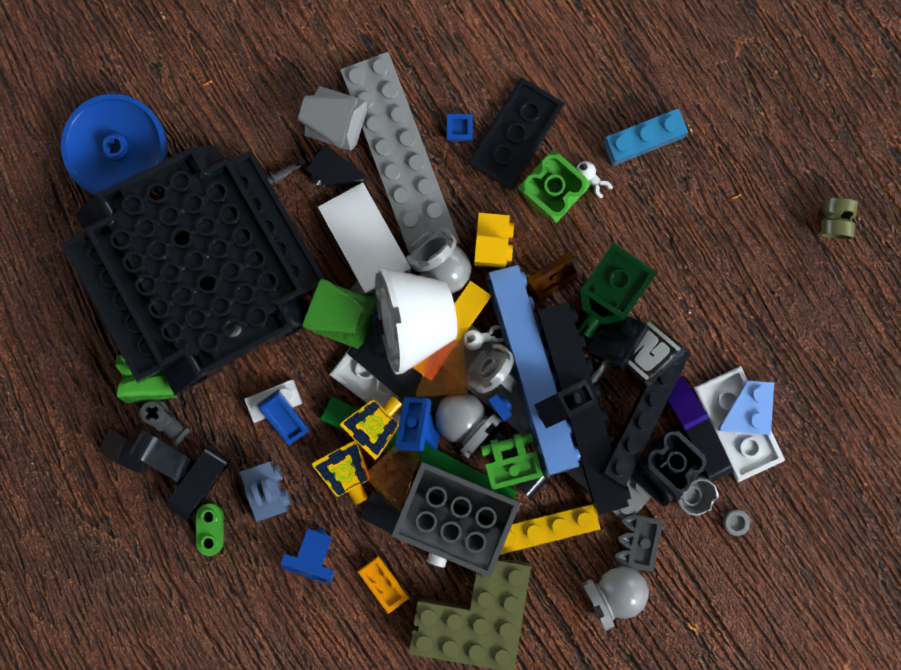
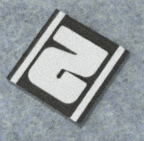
M652 319L647 323L649 328L626 365V368L647 387L686 352L679 342Z

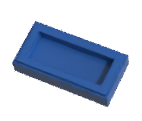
M279 389L257 404L259 410L288 446L310 431L307 424Z

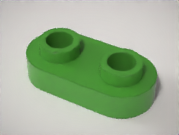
M214 503L201 506L196 514V546L199 552L205 556L216 555L224 546V513L221 507ZM207 512L213 514V520L211 522L205 519V514ZM207 538L213 540L214 544L212 548H209L205 545V540Z

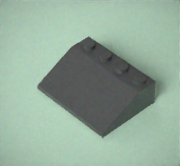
M422 461L391 537L491 577L521 502Z

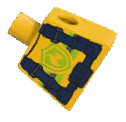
M392 396L383 406L376 399H373L345 419L340 426L376 460L399 428V422L394 416L402 409L403 404L395 396Z
M355 440L312 463L314 469L337 497L348 492L354 505L369 498L362 484L369 481L371 476L361 446Z

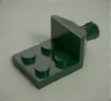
M613 242L580 290L584 313L579 321L576 322V329L581 332L585 325L589 323L583 334L591 338L599 324H609L625 320L658 271Z

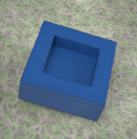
M447 114V141L473 142V114Z
M495 394L488 399L503 421L512 416L509 410L513 407L504 395L499 398Z

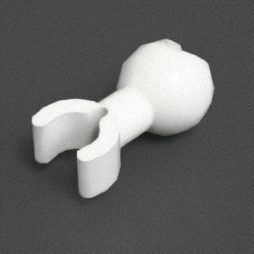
M588 161L578 164L576 169L594 187V194L597 198H603L599 191V185L605 186L608 190L613 188L611 183L601 181L596 175L594 164ZM581 164L584 165V170H581L579 168Z
M495 325L485 333H480L477 330L466 332L463 337V343L467 349L477 350L483 343L488 342L491 345L501 344L504 338L490 336L500 329L499 325Z

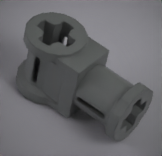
M154 400L142 406L140 411L141 419L155 427L159 432L163 431L174 441L173 445L175 447L191 432L189 427L185 428L175 419L176 416L168 409L165 402ZM157 407L159 409L157 411L158 416L152 417L153 411L150 408Z

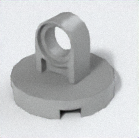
M502 344L492 345L493 350L488 353L483 350L471 363L467 372L470 375V380H467V383L478 393H486L498 387L503 392L511 394L518 384L509 374L513 366V354Z

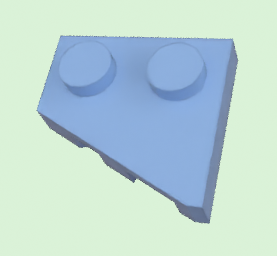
M746 381L740 390L739 396L731 405L730 411L723 423L719 425L718 431L771 435L774 383Z

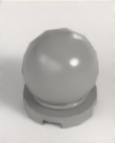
M441 227V232L432 234L431 231H428L420 236L411 245L410 248L413 251L410 256H406V259L415 271L420 272L422 277L446 282L451 294L461 290L469 281L472 267L466 252L456 245L457 240L448 228Z
M466 392L448 394L441 399L435 412L436 427L441 435L453 443H462L463 448L460 453L467 459L502 421L495 413L491 417L486 416L485 407L481 401Z
M625 566L610 569L602 575L599 583L594 584L592 579L581 583L605 631L615 627L613 623L615 618L628 619L637 616L645 609L649 597V587L644 577L635 569Z

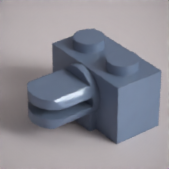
M273 461L240 472L256 522L289 510L288 505L291 504L288 491L286 489L282 490L280 480L283 479L279 465L274 466Z

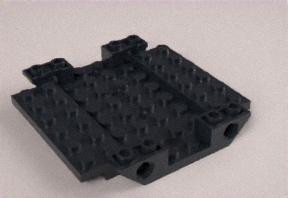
M216 145L191 147L95 194L75 214L84 233L61 243L137 384L163 371L162 373L175 396L222 372L223 366L266 343L271 346L304 328L303 322L309 309L303 297L316 291L319 281L325 279L252 151L250 150L229 161L228 158H223ZM154 189H161L165 192V195L160 200H153L150 197V193ZM180 233H185L189 235L190 241L186 245H178L175 242V237ZM205 278H211L216 284L212 290L206 291L200 287L201 281ZM229 324H238L241 327L240 334L235 337L229 336L225 331Z

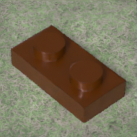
M569 251L528 277L527 281L535 296L541 301L583 274L575 256Z

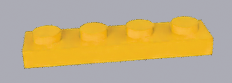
M593 503L513 523L500 555L600 530L598 516L595 513Z

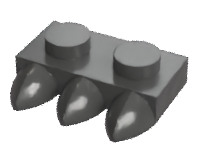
M637 514L627 516L622 519V522L633 533H625L619 536L618 539L629 550L615 554V558L624 566L653 572L663 520Z

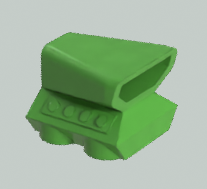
M551 150L517 189L526 198L527 204L543 218L548 217L557 223L579 197L588 190L591 184L565 158Z
M321 279L307 311L303 327L358 349L364 343L376 313L377 300L334 285L328 280Z
M122 355L116 356L115 365L124 377L119 383L117 397L126 404L177 398L165 379L163 371L137 384Z

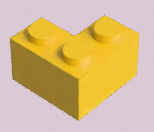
M479 213L474 267L504 269L506 263L511 264L513 245H508V240L513 238L514 223L509 222L510 215Z

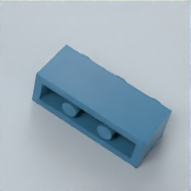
M678 108L607 136L603 145L612 166H615L683 139L688 134V130Z

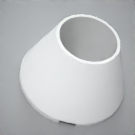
M379 268L376 271L375 296L378 319H382L384 335H382L383 344L393 372L395 374H403L456 339L457 318L453 297L448 284L444 281L387 268Z

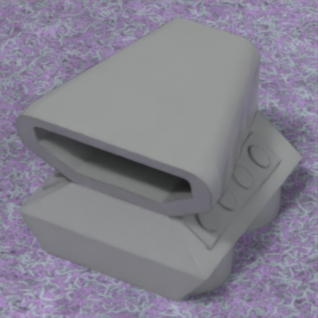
M319 86L313 96L307 95L304 97L298 120L305 125V136L351 151L357 145L367 112V103L365 100Z

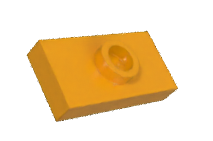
M379 555L357 571L388 614L410 598Z

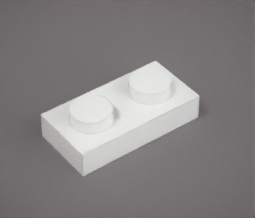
M294 380L287 381L244 399L254 423L266 419L257 407V404L278 389L292 407L303 404Z

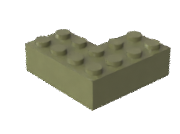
M498 558L491 577L475 572L470 606L419 597L409 654L497 670H514L531 571L530 563Z

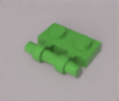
M518 433L513 435V438L499 442L496 439L490 441V444L480 446L483 456L494 455L495 462L485 464L492 490L543 477L537 451L529 453L525 451V445L534 443L532 433L525 435ZM517 449L518 456L503 459L502 451Z

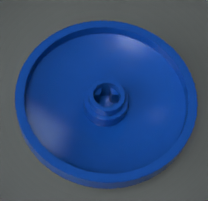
M104 94L87 100L71 114L62 133L61 153L65 167L73 180L88 192L97 194L165 161L167 139L160 120L145 104L126 95Z

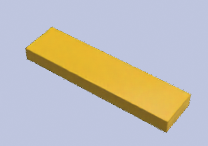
M470 281L454 303L457 318L456 339L412 368L432 381L492 295Z

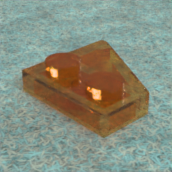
M463 340L452 341L431 355L416 392L417 398L468 393Z
M394 446L363 477L398 513L403 508L407 491L410 488L412 477L420 458L414 451H400Z

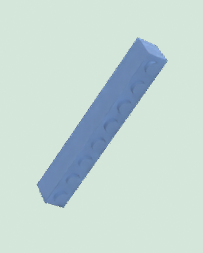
M519 265L489 272L485 278L489 294L492 295L491 301L498 325L500 326L501 335L504 338V345L513 354L512 372L515 380L518 382V392L530 432L533 436L543 476L547 477L579 467L578 462L581 460L577 446H573L571 440L573 430L570 422L563 420L546 429L534 404L556 394L555 386H557L558 382L555 372L550 370L548 364L550 360L548 348L546 345L543 346L541 341V324L539 321H535L533 311H535L534 301L531 296L528 297L525 288L527 287L526 275L520 271Z

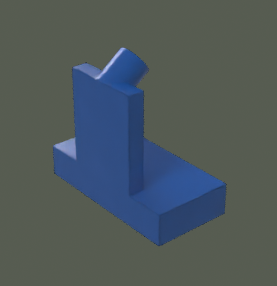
M404 397L395 444L398 450L423 451L425 443L431 449H437L440 432L436 427L435 418L430 415L432 401L429 398Z
M318 528L316 531L307 529L297 558L284 554L281 569L331 585L334 570L322 567L332 537L326 535V531L323 528Z

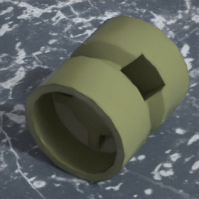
M825 198L822 214L826 219L821 221L820 236L840 240L854 239L855 223L852 219L857 215L858 202L846 198Z

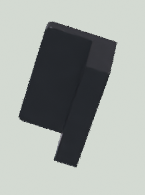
M374 490L361 518L392 534L404 504Z

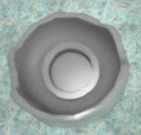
M697 476L690 484L689 489L676 502L679 508L688 515L700 516L712 510V505L719 498V494L715 484L707 478Z

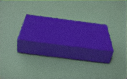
M680 376L667 403L684 430H687L708 419V414L683 376Z

